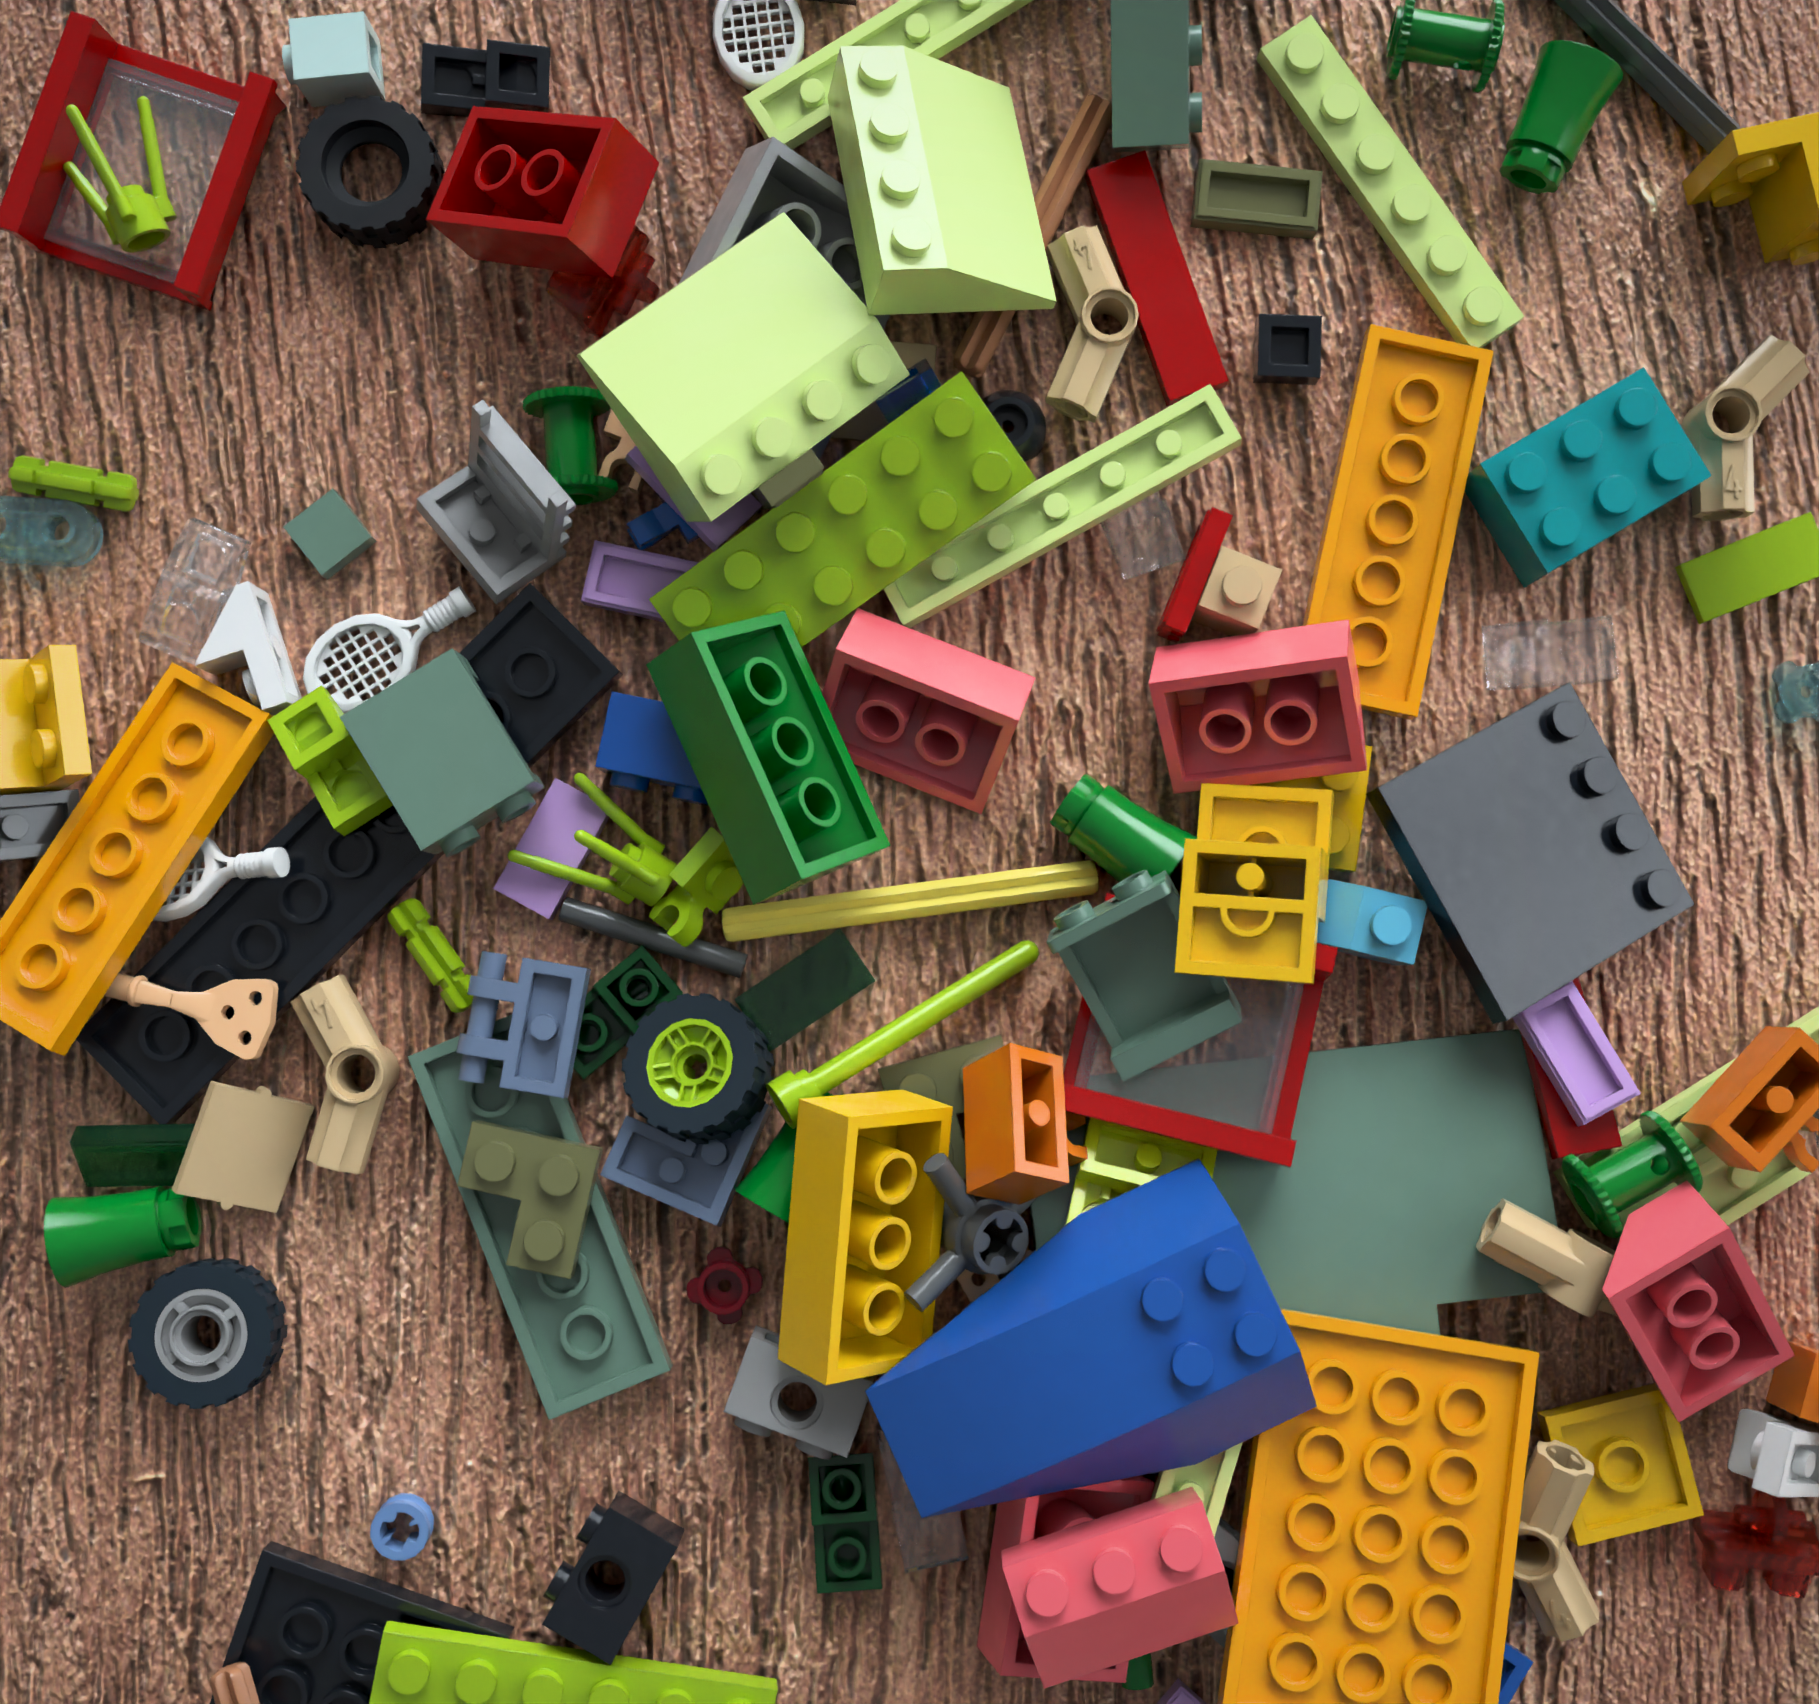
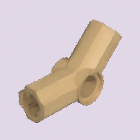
M1083 225L1063 233L1057 240L1046 247V254L1076 323V328L1045 402L1053 406L1060 414L1077 421L1085 420L1095 423L1124 353L1131 343L1139 313L1137 303L1131 294L1123 289L1097 225L1092 227H1085ZM1098 315H1111L1118 319L1123 330L1116 334H1103L1094 327L1091 319Z
M1773 335L1766 337L1702 402L1689 410L1684 417L1681 427L1712 475L1692 488L1693 518H1700L1702 521H1725L1735 518H1746L1755 513L1753 434L1760 426L1761 421L1810 373L1805 363L1806 356L1791 341H1783ZM1713 411L1719 412L1726 418L1730 428L1729 433L1723 432L1716 426L1712 416Z
M338 975L300 993L297 998L290 1002L326 1068L325 1080L327 1090L306 1160L315 1163L316 1166L337 1172L359 1175L365 1172L387 1094L394 1089L399 1079L400 1067L397 1057L393 1052L381 1044L345 975ZM360 1055L368 1058L375 1069V1079L367 1090L358 1087L351 1076V1067L355 1059Z
M1504 1198L1501 1199L1495 1208L1491 1209L1481 1227V1233L1476 1244L1479 1252L1492 1258L1495 1262L1539 1283L1538 1287L1547 1295L1582 1315L1593 1318L1596 1310H1600L1617 1316L1602 1291L1615 1254L1614 1250L1575 1229L1569 1228L1568 1232Z
M1554 1439L1552 1442L1538 1441L1526 1467L1518 1536L1529 1534L1541 1540L1530 1542L1518 1537L1513 1577L1517 1579L1545 1637L1553 1636L1563 1642L1583 1636L1588 1628L1599 1622V1609L1564 1541L1593 1478L1594 1464L1584 1458L1577 1448Z

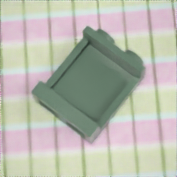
M453 648L340 716V719L420 850L431 854H438L443 851L446 857L456 855L476 843L481 838L477 830L495 818L499 817L502 823H505L527 812L536 804L533 795L545 788L540 778L528 767L478 686L477 681H479V678L470 663Z
M1142 870L1125 878L1112 887L1115 897L1094 908L1086 900L1066 909L1053 919L1057 927L1050 930L1046 942L1053 954L1058 952L1109 1042L1112 1048L1110 1059L1123 1082L1242 1022L1241 1006L1225 977L1174 973L1180 895L1166 870L1153 877L1149 875L1147 870Z

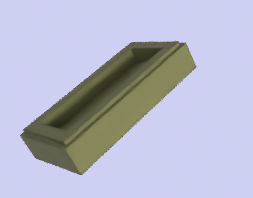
M1199 159L1196 166L1190 227L1313 239L1318 229L1323 171Z
M809 449L752 491L751 494L762 505L760 509L777 508L823 474L825 467L813 450Z

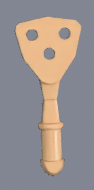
M118 973L104 996L128 1002L132 1007L148 1004L174 1009L196 1019L218 1046L244 1060H256L261 1056L276 1023L279 988L277 983L271 979H235L204 992H178L151 983L143 975L133 977ZM260 992L262 1000L257 1005L254 1002V996ZM229 1007L234 1009V1015L231 1019H228L226 1016V1011ZM249 1032L252 1038L250 1043L245 1044L243 1037L245 1033Z

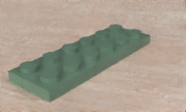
M512 1014L495 1021L492 1038L508 1040ZM459 1036L408 1056L457 1184L471 1124L476 1120L586 1144L568 1098L499 1087L504 1061L488 1059L484 1083L458 1080L463 1054L456 1053ZM598 1174L575 1274L571 1279L506 1265L521 1200L458 1186L549 1420L671 1370L673 1364Z

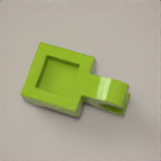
M712 826L669 874L678 885L672 892L654 905L649 917L665 930L669 929L667 934L685 948L695 941L702 930L704 909L708 907L717 914L730 898L740 890L744 884L723 836Z

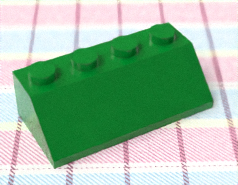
M785 610L691 632L646 664L753 905L799 888L891 846Z

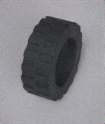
M372 95L358 99L357 96L345 98V102L338 105L333 103L323 109L325 112L318 119L314 117L307 126L309 130L305 138L301 137L297 148L300 151L299 160H296V172L302 181L299 185L303 195L330 230L340 238L343 236L348 238L354 245L361 247L364 244L373 245L375 249L387 248L386 245L393 243L403 244L409 241L408 238L424 231L428 227L426 225L428 221L425 219L445 170L438 150L421 121L413 113H407L403 105L393 100L391 103L383 101L380 96ZM365 144H380L390 148L397 154L402 166V177L398 187L391 195L379 201L366 202L356 199L346 191L342 182V167L345 159L353 150Z

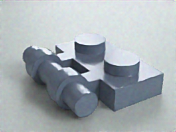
M482 951L477 976L471 975L467 995H472L473 1001L467 1034L460 1033L456 1053L463 1054L458 1080L484 1083L488 1059L504 1061L499 1084L500 1088L567 1098L569 1096L591 969L522 958L518 983L503 980L507 955ZM499 1000L514 1003L508 1040L492 1038Z

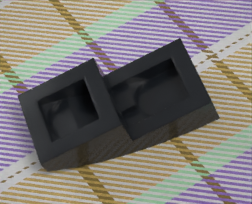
M487 39L486 50L423 43L421 114L468 117L473 106L548 112L550 47Z

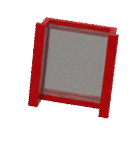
M71 11L0 206V229L12 233L38 253L210 311L213 304L210 298L275 117L287 107L275 92L278 84L272 78L250 71L245 86L118 44L95 18ZM140 96H145L149 99L167 195L177 215L175 220L166 222L170 230V236L160 245L134 253L123 251L120 244L113 245L104 224L64 171V163L68 161L73 162L108 206L106 202L108 192L66 114V107L70 104L78 107L120 186L141 185L145 193L153 195L137 106V99Z
M1106 893L1105 901L1115 897V895ZM1317 943L1314 984L1226 978L1241 1006L1242 1022L1124 1082L1110 1059L1112 1048L1082 996L1064 1070L1065 1111L1290 1168L1297 1142L1290 1138L1323 984L1333 973L1338 948Z

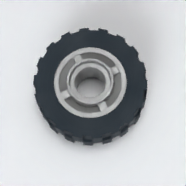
M215 1258L203 1259L175 1268L176 1270L163 1274L154 1281L155 1285L151 1290L145 1291L137 1302L140 1304L138 1310L132 1314L129 1327H132L131 1339H128L129 1352L133 1353L135 1360L133 1367L137 1375H142L148 1383L146 1387L154 1395L157 1393L167 1398L165 1402L175 1406L180 1404L190 1405L189 1409H203L213 1404L217 1407L249 1392L254 1386L263 1382L272 1372L270 1368L280 1360L284 1349H281L283 1339L287 1337L288 1325H284L283 1314L286 1313L284 1302H280L275 1293L277 1288L271 1280L266 1281L260 1275V1270L252 1265L243 1266L239 1264L240 1260L230 1258L215 1260ZM203 1315L214 1319L220 1327L221 1339L216 1348L205 1346L198 1337L197 1326Z

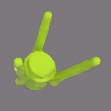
M140 96L137 99V106L153 195L145 193L141 185L120 186L78 107L70 104L66 107V114L108 192L106 197L108 206L73 162H65L63 165L64 171L104 224L113 245L120 244L123 251L130 253L145 251L160 245L170 236V230L166 222L175 220L177 215L167 195L149 99L145 96Z
M583 773L575 774L574 782L638 844L636 847L631 843H627L619 851L584 830H577L575 832L574 838L578 843L612 863L609 875L617 880L607 879L518 850H510L507 855L511 862L611 894L628 905L634 898H637L651 907L667 891L673 880L669 874L677 866V863L662 855L665 844L646 834Z

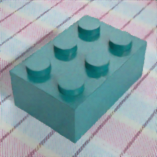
M1643 367L1480 463L1468 474L1465 493L1525 588L1686 493L1712 475Z

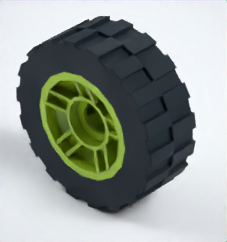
M688 993L678 995L677 999L673 1001H663L655 1006L656 1010L648 1017L645 1015L637 1024L639 1027L633 1036L630 1035L626 1044L628 1048L626 1059H622V1071L625 1073L626 1079L623 1086L626 1095L630 1096L633 1101L631 1106L638 1115L647 1119V1123L683 1142H686V1139L695 1144H709L710 1140L715 1139L721 1142L731 1138V1134L738 1129L743 1131L752 1123L750 1119L757 1111L760 1113L766 1104V1101H764L767 1094L766 1084L774 1079L771 1077V1067L774 1066L773 1054L768 1051L767 1044H769V1041L765 1034L756 1027L757 1024L732 1003L723 998L719 1001L711 994L700 993L699 996H691ZM697 1060L700 1063L707 1062V1070L704 1075L695 1079L696 1071L692 1068L693 1063Z

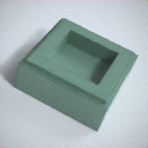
M333 488L283 526L321 576L327 580L377 542L341 495Z

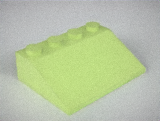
M840 46L827 98L868 315L1053 309L1057 301L1010 88L905 46Z
M784 212L778 214L576 355L686 522H712L910 375L874 315H868L865 304Z

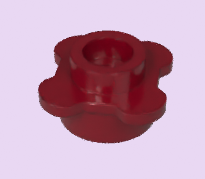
M720 1246L713 1248L708 1253L707 1266L699 1277H694L688 1282L686 1292L692 1303H701L708 1311L717 1315L719 1322L734 1324L741 1319L743 1315L742 1306L750 1294L758 1293L761 1290L763 1276L756 1267L746 1268L736 1261L729 1248ZM723 1279L728 1280L731 1283L730 1290L722 1291L719 1288V1282Z

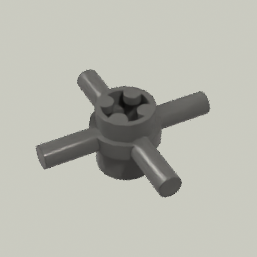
M944 1153L931 1156L925 1162L923 1170L944 1199L940 1247L946 1252L904 1292L908 1301L917 1310L923 1312L965 1269L981 1275L994 1274L999 1280L1004 1278L1019 1264L1025 1255L1029 1243L1028 1228L1025 1220L1020 1215L1037 1198L1018 1205L966 1194V1184Z

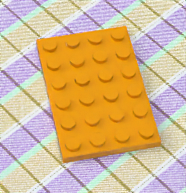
M1281 1309L1300 1349L1317 1407L1253 1437L1232 1590V1599L1239 1624L1227 1627L1217 1704H1498L1539 1352Z

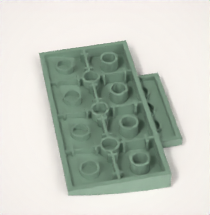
M1519 1029L1309 1051L1290 1138L1297 1141L1291 1167L1288 1168L1217 1150L1212 1179L1239 1221L1281 1309L1440 1335L1437 1304L1544 1293L1538 1287L1539 1283L1495 1262L1476 1248L1483 1223L1491 1209L1495 1208L1502 1198L1557 1227L1536 1097ZM1273 1055L1147 1069L1124 1082L1118 1073L1091 1075L1087 1089L1257 1131ZM1085 1117L1086 1124L1067 1131V1138L1072 1144L1083 1146L1089 1121L1088 1117ZM1078 1164L1068 1166L1069 1184L1039 1196L1029 1206L1034 1251L1038 1250L1064 1227Z

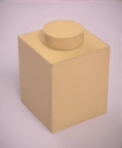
M1222 546L1217 554L1191 620L1230 636L1255 633L1261 625L1282 569Z

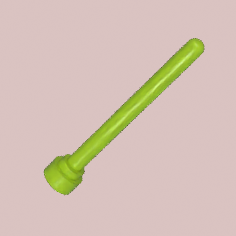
M1029 940L1017 943L810 1073L805 1069L800 1070L796 1074L788 1070L766 1084V1088L779 1113L792 1129L796 1128L799 1099L822 1097L825 1093L1027 968L1038 959L1039 950L1037 945Z

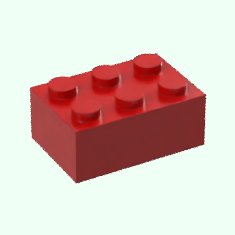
M473 106L425 220L474 260L613 278L659 162L616 118Z

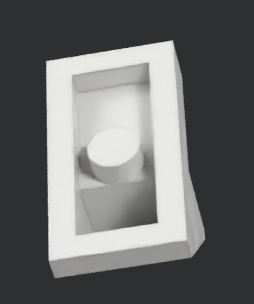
M246 581L235 585L195 666L213 675H218L248 665L249 669L242 672V678L249 698L255 706H261L263 711L276 715L301 699L302 696L269 594Z
M1741 1409L1728 1459V1469L1753 1479L1752 1488L1776 1497H1819V1427L1752 1409Z

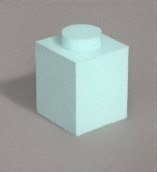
M364 11L288 19L290 44L283 45L282 47L285 74L291 85L297 84L312 107L329 106L333 103L338 105L345 102V98L353 96L361 99L372 95L380 96L382 100H385L380 39Z

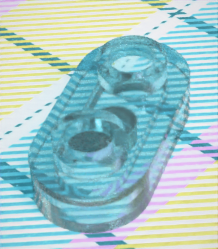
M0 496V518L5 517L6 519L5 530L0 534V562L78 567L91 561L100 551L103 543L102 525L94 513L78 503L60 499ZM68 521L69 532L67 536L61 540H56V527L60 523Z

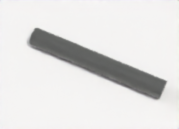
M570 897L565 898L559 914V921L633 945H642L646 949L737 978H741L748 958V954L698 938L684 948L667 934L669 929L665 930L661 926Z

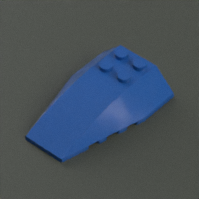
M1197 1158L1078 1214L1061 1228V1231L1038 1250L1033 1251L1014 1267L1009 1274L971 1302L947 1325L931 1335L865 1390L921 1518L1196 1465L1317 1407L1303 1358L1239 1221L1200 1159Z

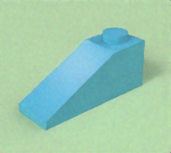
M1328 879L1325 923L1318 922L1317 943L1337 947V952L1395 966L1414 965L1427 904L1424 900Z

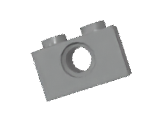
M756 1325L723 1412L736 1416L734 1424L752 1434L769 1437L773 1430L797 1439L795 1446L811 1456L831 1459L833 1453L847 1458L868 1402L865 1390L875 1382V1375L824 1385L778 1360L779 1334ZM801 1382L812 1388L817 1401L809 1409L803 1411L793 1410L783 1402L781 1390L790 1383Z

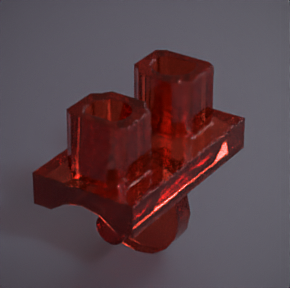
M634 225L613 278L554 271L546 285L547 293L554 302L572 314L584 331L601 338L614 311L627 316L636 299L651 304L660 293L659 287L647 277L655 262L652 256L644 252L650 239Z
M1757 1490L1753 1497L1752 1505L1736 1504L1733 1512L1703 1509L1704 1516L1693 1518L1692 1527L1703 1544L1702 1569L1710 1584L1716 1589L1740 1591L1741 1588L1745 1587L1749 1569L1763 1570L1762 1577L1770 1590L1777 1592L1781 1596L1805 1598L1813 1577L1819 1576V1541L1816 1528L1811 1521L1806 1520L1803 1511L1788 1509L1784 1497H1776Z

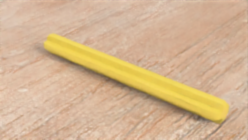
M1085 860L729 907L722 911L723 933L727 941L737 942L1092 895L1099 888L1098 872L1093 861Z

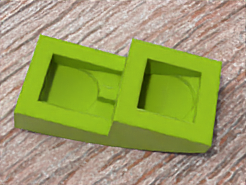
M1808 512L1676 566V572L1698 624L1705 623L1818 578L1819 529L1812 513Z
M321 685L267 721L294 770L307 779L332 827L343 836H346L393 806L340 719V716L344 715V713L328 690Z

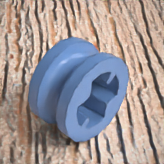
M400 1493L390 1497L376 1513L371 1524L370 1538L374 1548L382 1556L391 1560L405 1561L415 1557L425 1547L434 1529L432 1510L423 1498L411 1493ZM399 1513H406L413 1518L409 1526L417 1524L419 1527V1532H411L406 1542L393 1538L396 1528L388 1530L386 1526L387 1523L394 1522Z

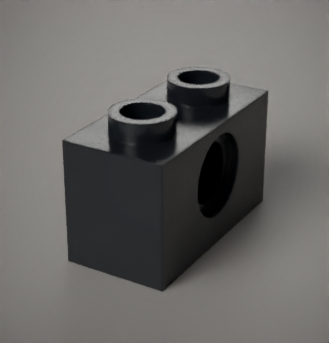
M620 1491L617 1492L608 1509L596 1503L576 1538L587 1545L576 1566L574 1567L563 1560L543 1595L544 1598L554 1604L542 1625L611 1665L678 1548L685 1529ZM603 1560L616 1563L622 1569L625 1581L616 1585L603 1583L595 1574L594 1564Z

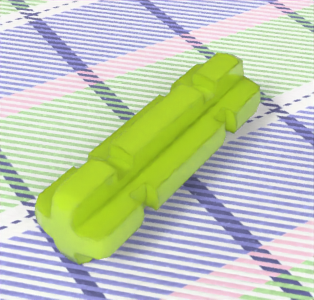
M25 455L16 457L13 466L9 467L8 478L11 479L12 489L22 494L41 496L42 491H45V497L95 507L100 506V501L104 502V508L122 512L133 510L135 502L139 498L137 479L130 474L109 471L106 477L103 476L104 471L102 469L58 461H49V466H45L46 460Z
M415 898L404 900L387 914V920L399 937L406 936L408 941L405 946L433 986H441L443 991L440 992V996L449 1009L454 1013L464 1012L472 1007L473 996L467 995L471 974L465 975L463 973L464 963L438 926H430L428 921L431 916L422 903Z

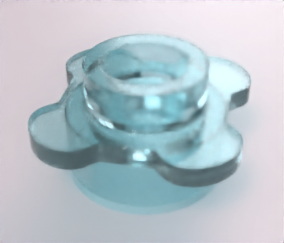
M1791 661L1777 665L1772 673V679L1778 685L1779 701L1774 706L1776 717L1786 724L1794 723L1799 718H1814L1819 722V661L1805 666H1797ZM1803 686L1808 687L1810 690L1808 698L1801 695V688Z

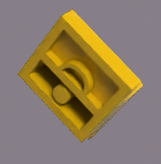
M1819 112L1732 130L1682 181L1687 205L1712 201L1714 207H1724L1749 198L1765 263L1790 258L1792 265H1803L1819 260Z
M48 645L30 659H0V795L60 791L91 775L92 768L76 645Z
M1201 783L1197 839L1185 838L1174 973L1314 984L1318 922L1325 923L1334 805L1333 790Z

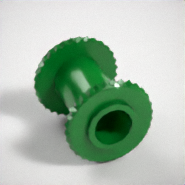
M1401 0L1400 6L1397 5L1387 42L1386 58L1388 62L1386 74L1388 78L1396 80L1402 62L1407 61L1473 71L1472 91L1477 93L1483 91L1490 75L1494 72L1502 46L1505 29V6L1503 1L1493 0L1487 17L1480 18L1414 8L1415 0Z
M579 386L552 387L535 391L523 400V410L528 415L543 418L547 471L573 500L576 506L596 503L613 497L618 492V483L613 479H609V477L598 476L593 417L600 416L611 409L598 389Z
M1645 1111L1640 1114L1639 1122L1643 1137L1590 1167L1585 1165L1574 1154L1563 1157V1174L1575 1201L1588 1219L1604 1235L1615 1239L1622 1234L1623 1227L1617 1213L1673 1182L1679 1185L1687 1180L1697 1192H1700L1702 1189V1175L1689 1147L1674 1127L1664 1117L1653 1111Z

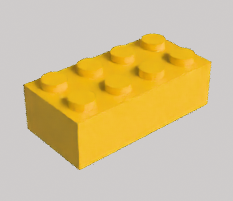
M903 1089L799 1099L778 1360L824 1385H830L886 1373L932 1335L935 1300L923 1312H920L908 1301L904 1292L940 1256L944 1199L923 1170V1166L935 1154L944 1153L947 1157L949 1156L953 1106Z

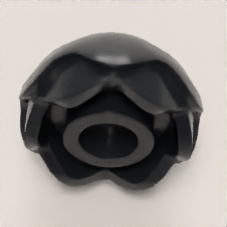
M1013 390L997 391L982 399L1001 428L1005 423L1012 424L1013 431L1004 433L1024 462L1035 458L1041 452L1046 438V420L1039 405L1028 395Z

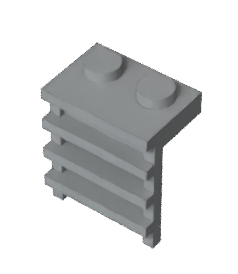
M481 400L472 406L468 466L418 497V512L495 604H498L566 557L567 552L562 546L569 542L570 537L565 530L570 528L573 522L568 514L575 510L576 504L494 406L489 407L484 400Z

